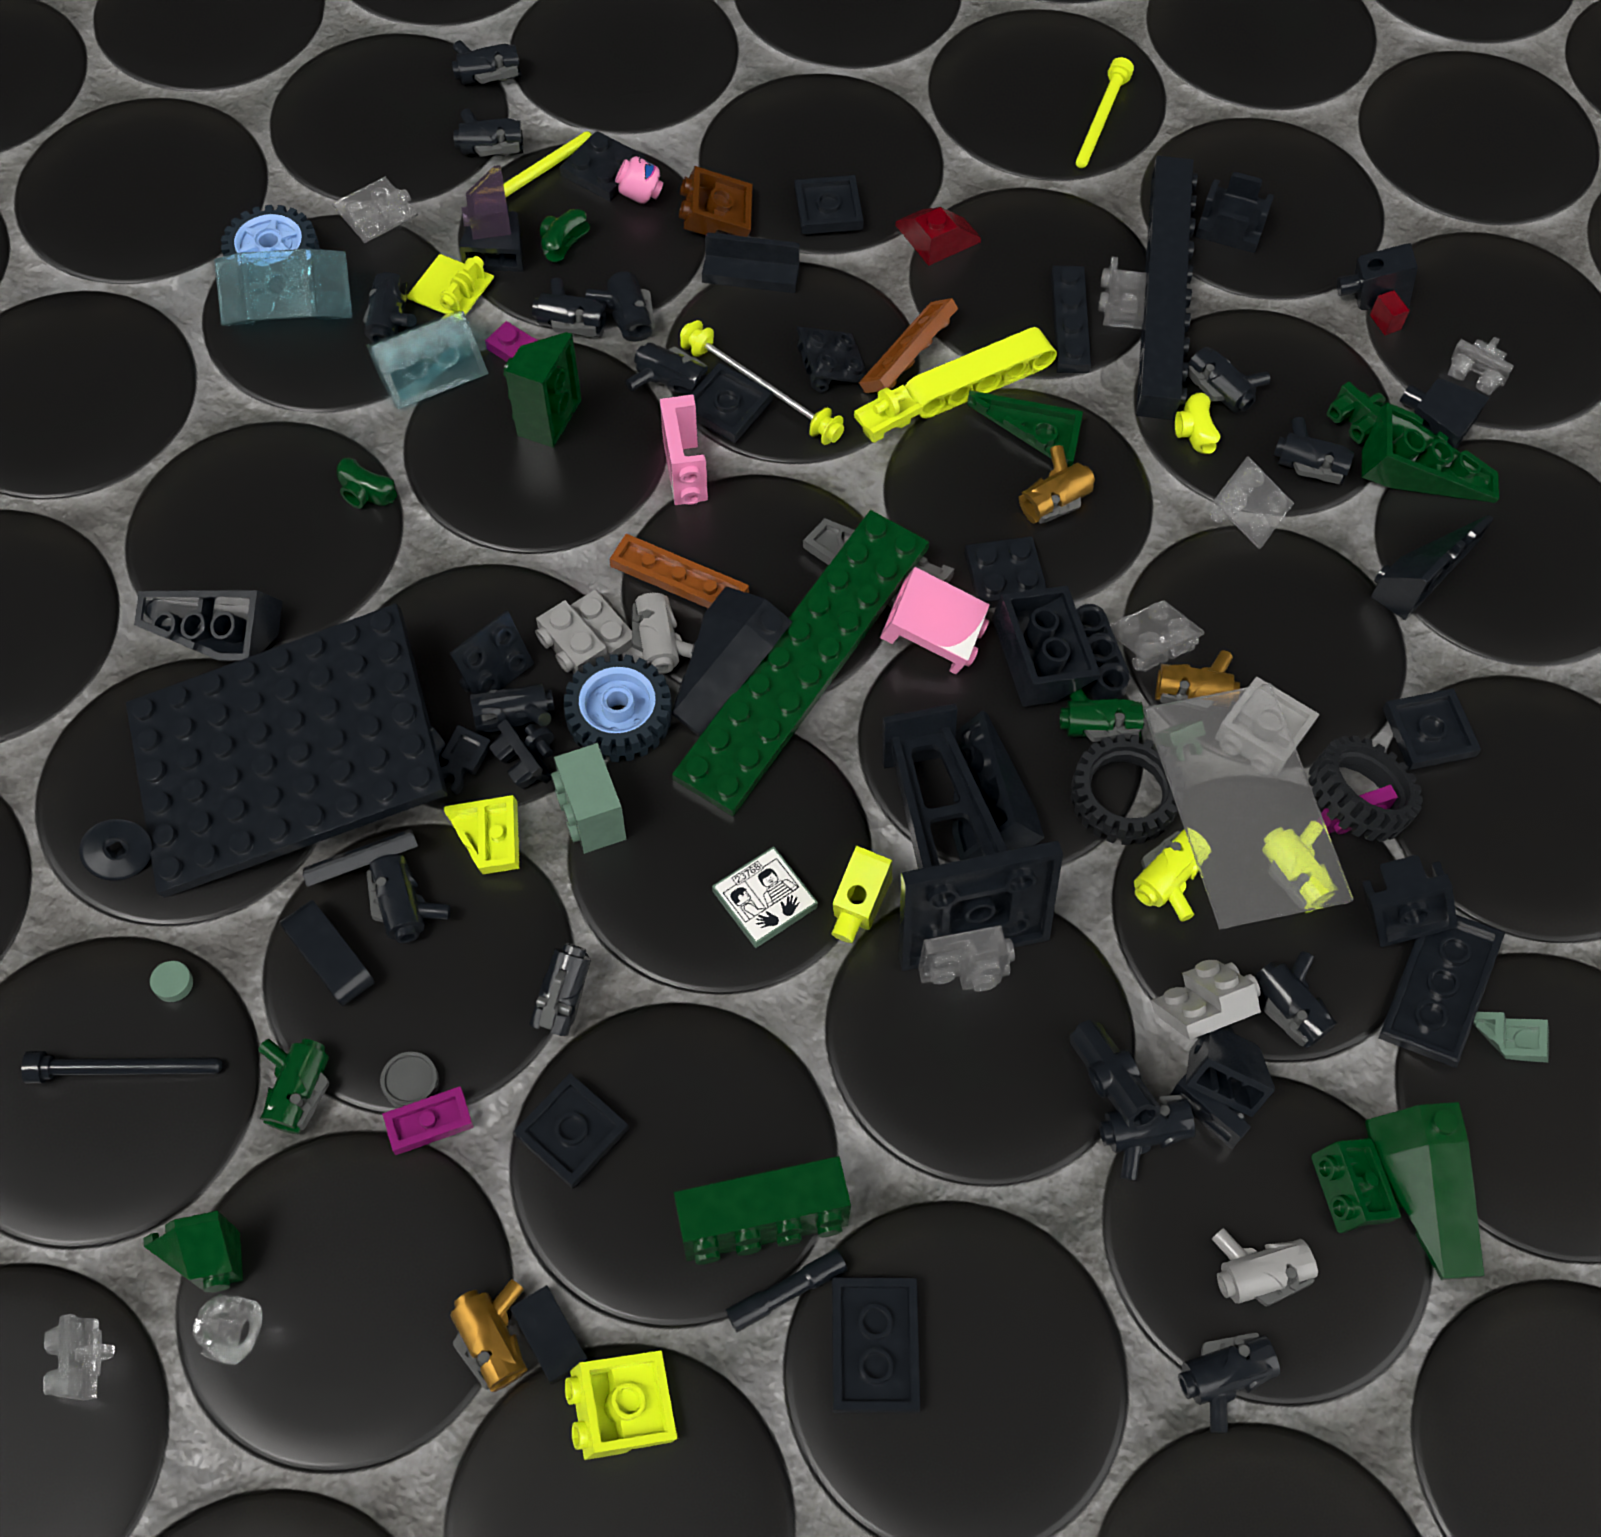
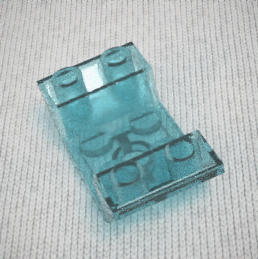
M294 249L243 252L214 259L221 325L255 324V321L316 317L322 320L352 318L345 251Z

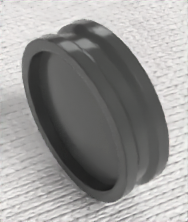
M404 1052L388 1061L381 1073L380 1084L388 1101L393 1106L400 1108L436 1095L439 1087V1075L433 1062L424 1054Z

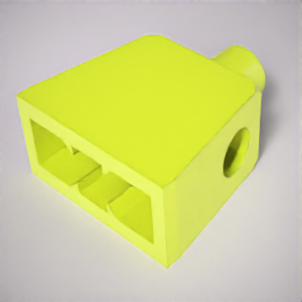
M856 846L833 901L834 916L838 918L831 933L835 938L847 943H853L859 927L870 930L893 879L891 859ZM854 901L863 902L861 904H853Z

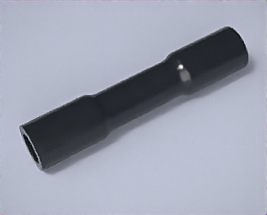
M835 1248L806 1264L795 1274L725 1309L726 1314L737 1333L768 1316L774 1309L806 1291L816 1289L831 1281L832 1278L847 1272V1266L841 1254Z

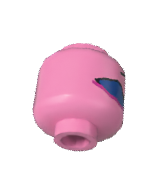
M637 156L631 158L630 161L627 159L623 161L615 179V182L619 184V192L639 204H645L651 197L656 199L663 186V182L659 180V168Z

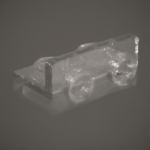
M1111 257L1109 268H1103L1100 287L1106 288V292H1101L1099 311L1104 312L1103 325L1141 329L1144 318L1146 273L1118 270V257Z

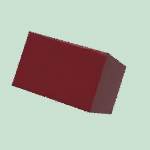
M1395 290L1377 297L1370 316L1382 333L1388 335L1402 329L1410 310Z

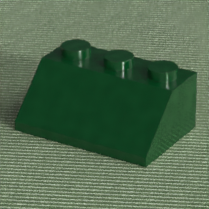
M568 332L520 346L514 357L509 358L504 367V377L507 380L508 398L511 400L512 419L515 421L517 436L554 448L582 400L573 334Z

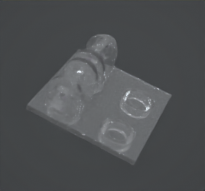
M386 177L332 204L364 243L418 216V213L408 203L411 201L408 192L405 189L401 191L396 189Z
M1246 457L1213 500L1214 505L1211 507L1210 517L1217 523L1230 519L1260 549L1294 503L1249 457Z
M1164 600L1110 624L1115 638L1135 653L1136 657L1132 658L1134 669L1144 672L1159 665V662H1168V658L1174 659L1187 651L1194 650L1195 645L1199 643L1198 637L1204 635V631Z

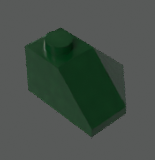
M219 1211L174 1219L165 1225V1234L159 1237V1233H151L143 1238V1244L147 1250L197 1287L204 1289V1292L224 1291L230 1288V1283L243 1281L240 1231Z

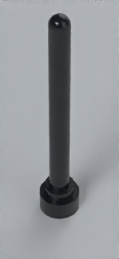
M27 1051L22 1060L21 1071L24 1083L29 1084L45 1083L46 1079H53L54 1075L217 1074L222 1070L223 1063L218 1058L55 1059L54 1055H48L46 1051Z

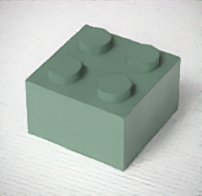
M598 743L554 757L557 771L551 773V777L556 789L555 794L560 809L564 811L567 820L566 824L572 842L580 841L585 854L626 840L622 807Z

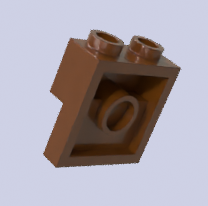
M694 166L689 178L684 177L680 188V195L686 197L682 201L679 210V218L684 220V229L706 235V233H716L718 229L737 236L747 237L751 231L752 184Z

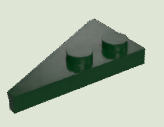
M969 391L967 401L969 407L1051 459L1050 448L1057 445L1063 446L1067 467L1073 465L1083 411Z

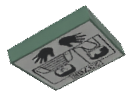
M775 847L770 848L712 886V892L755 948L818 908V902Z

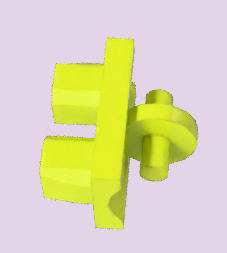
M904 385L892 391L886 387L878 392L877 399L855 410L854 418L863 427L864 434L871 442L875 443L884 438V434L895 427L903 428L910 424L911 418L922 413V406L912 399Z

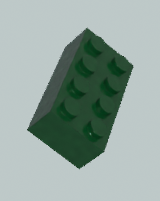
M840 1156L674 1192L686 1261L695 1260L697 1265L716 1262L720 1259V1254L736 1251L739 1256L750 1255L760 1251L761 1245L777 1242L780 1247L794 1245L802 1241L801 1236L818 1233V1237L821 1238L837 1235L843 1231L842 1227L848 1226L851 1202Z

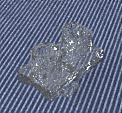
M1495 336L1489 344L1477 339L1475 344L1472 345L1460 339L1452 355V363L1448 374L1458 380H1464L1469 371L1472 370L1481 375L1475 387L1479 391L1491 395L1499 385L1504 386L1514 365L1504 361L1507 353L1496 348L1500 339Z
M74 1314L59 1316V1326L45 1332L44 1348L48 1354L58 1356V1369L48 1371L43 1377V1393L50 1396L84 1401L97 1398V1376L101 1375V1361L113 1358L115 1356V1347L102 1344V1330H98V1319L79 1318Z

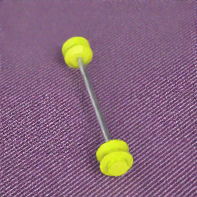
M696 320L684 326L680 333L682 349L688 350L692 347L691 353L694 357H699L709 350L754 382L772 391L776 397L811 420L810 436L816 437L821 434V443L823 445H827L830 442L835 443L841 437L844 431L842 416L838 415L831 418L832 410L830 408H824L813 414L712 345L714 331L711 328L703 330L701 321Z

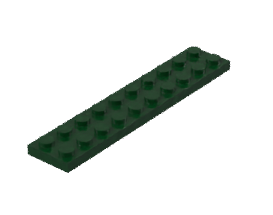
M870 509L789 617L792 621L790 626L738 691L730 696L673 772V780L734 817L898 592L903 581L927 552L929 541Z

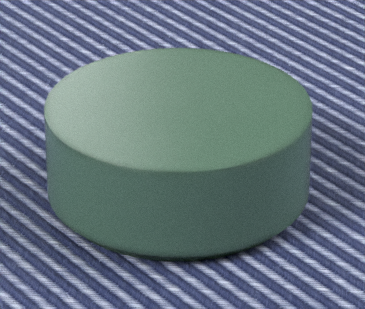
M167 961L154 969L150 977V986L161 1000L176 1002L186 997L191 991L193 976L183 963Z

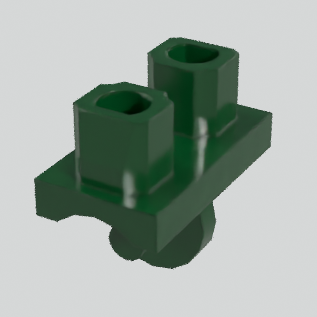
M1347 382L1342 385L1337 398L1330 404L1327 416L1335 423H1340L1347 419L1352 424L1349 429L1350 437L1357 444H1361L1367 440L1386 398L1381 393L1370 397L1365 392L1359 391L1351 382Z

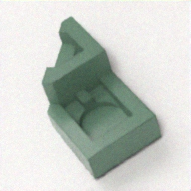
M1504 1012L1476 1013L1473 1025L1505 1059L1531 1062L1549 1061L1548 1020L1506 1019Z

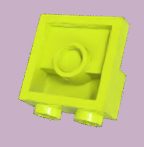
M662 1351L580 1362L570 1371L571 1377L565 1380V1395L569 1405H576L578 1422H574L572 1425V1440L576 1450H583L584 1460L624 1454L631 1449L672 1443L677 1439Z

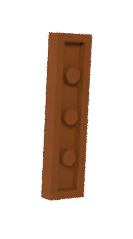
M952 298L933 301L926 306L859 382L865 393L878 392L886 387L892 389L896 385V379L900 374L915 363V357L932 344V338L938 331L950 323V317L958 309Z
M625 534L609 559L610 567L706 608H709L726 586L749 593V585L629 534Z

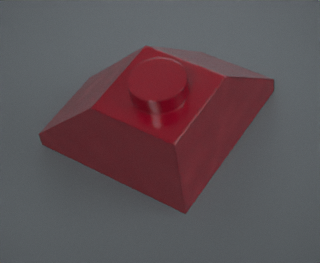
M942 207L922 209L897 220L895 224L928 266L981 242V237L965 218Z

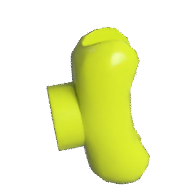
M1201 392L1191 395L1186 401L1184 411L1176 413L1175 432L1178 438H1189L1193 449L1197 452L1211 454L1217 448L1216 443L1220 440L1221 435L1210 417L1209 408L1211 400L1208 395Z

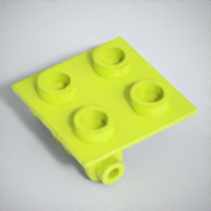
M439 254L409 292L407 299L462 321L494 279V275L484 272V262L478 256L468 258L464 264Z

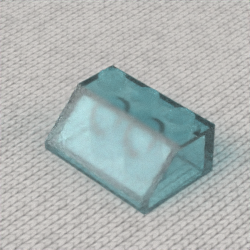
M455 311L366 345L378 375L396 409L488 374L464 311Z

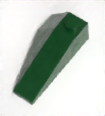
M1387 402L1382 406L1362 449V478L1393 489L1492 503L1499 500L1497 471L1469 451L1459 452L1447 443L1449 437L1440 431L1436 435L1422 425L1424 420L1415 413Z
M1459 1102L1417 1105L1367 1119L1365 1124L1369 1139L1372 1138L1386 1177L1396 1193L1394 1198L1400 1208L1404 1207L1416 1228L1415 1235L1440 1279L1451 1280L1485 1276L1469 1141Z

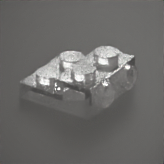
M1001 925L924 940L918 968L921 982L932 981L933 984L937 985L945 984L959 976L963 990L972 988L978 992L990 990L1001 982L1002 977L1010 975L1009 962L1015 960L1013 944L1010 938H1004Z

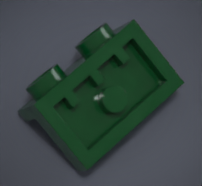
M1372 1138L1337 1141L1312 1154V1162L1339 1233L1349 1232L1359 1226L1389 1223L1401 1218Z

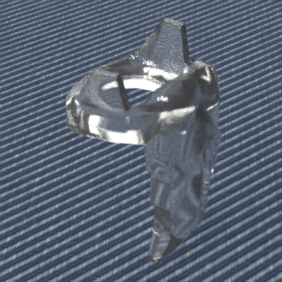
M219 1294L206 1301L200 1308L192 1327L194 1339L203 1348L201 1354L211 1360L224 1364H236L243 1360L251 1351L260 1332L262 1324L261 1306L256 1301L225 1296L223 1294ZM248 1320L250 1328L248 1336L238 1346L242 1326Z

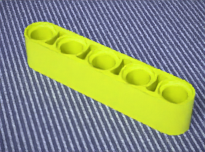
M1033 327L921 373L909 380L905 388L912 399L922 406V413L919 414L920 417L927 419L966 403L970 390L990 393L1044 370L1054 362L1057 352L1041 330Z

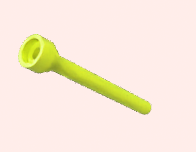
M1115 58L1108 70L1109 85L1076 159V166L1080 169L1085 168L1090 160L1120 87L1129 82L1132 76L1134 66L1126 58Z
M588 131L583 132L496 189L484 188L473 196L475 206L478 210H490L493 202L503 200L570 157L592 134Z

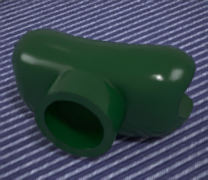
M570 209L559 218L550 215L542 222L540 227L541 245L545 257L550 262L557 263L562 261L569 248L590 230V224L585 222L587 214L584 210Z
M343 458L338 463L337 476L342 485L340 493L346 502L353 507L360 509L367 502L378 506H386L396 500L397 492L394 489L395 484L392 478L372 473L361 467L352 458Z

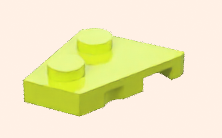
M513 795L444 806L446 816L453 824L458 836L468 849L470 856L482 874L519 869L518 802Z

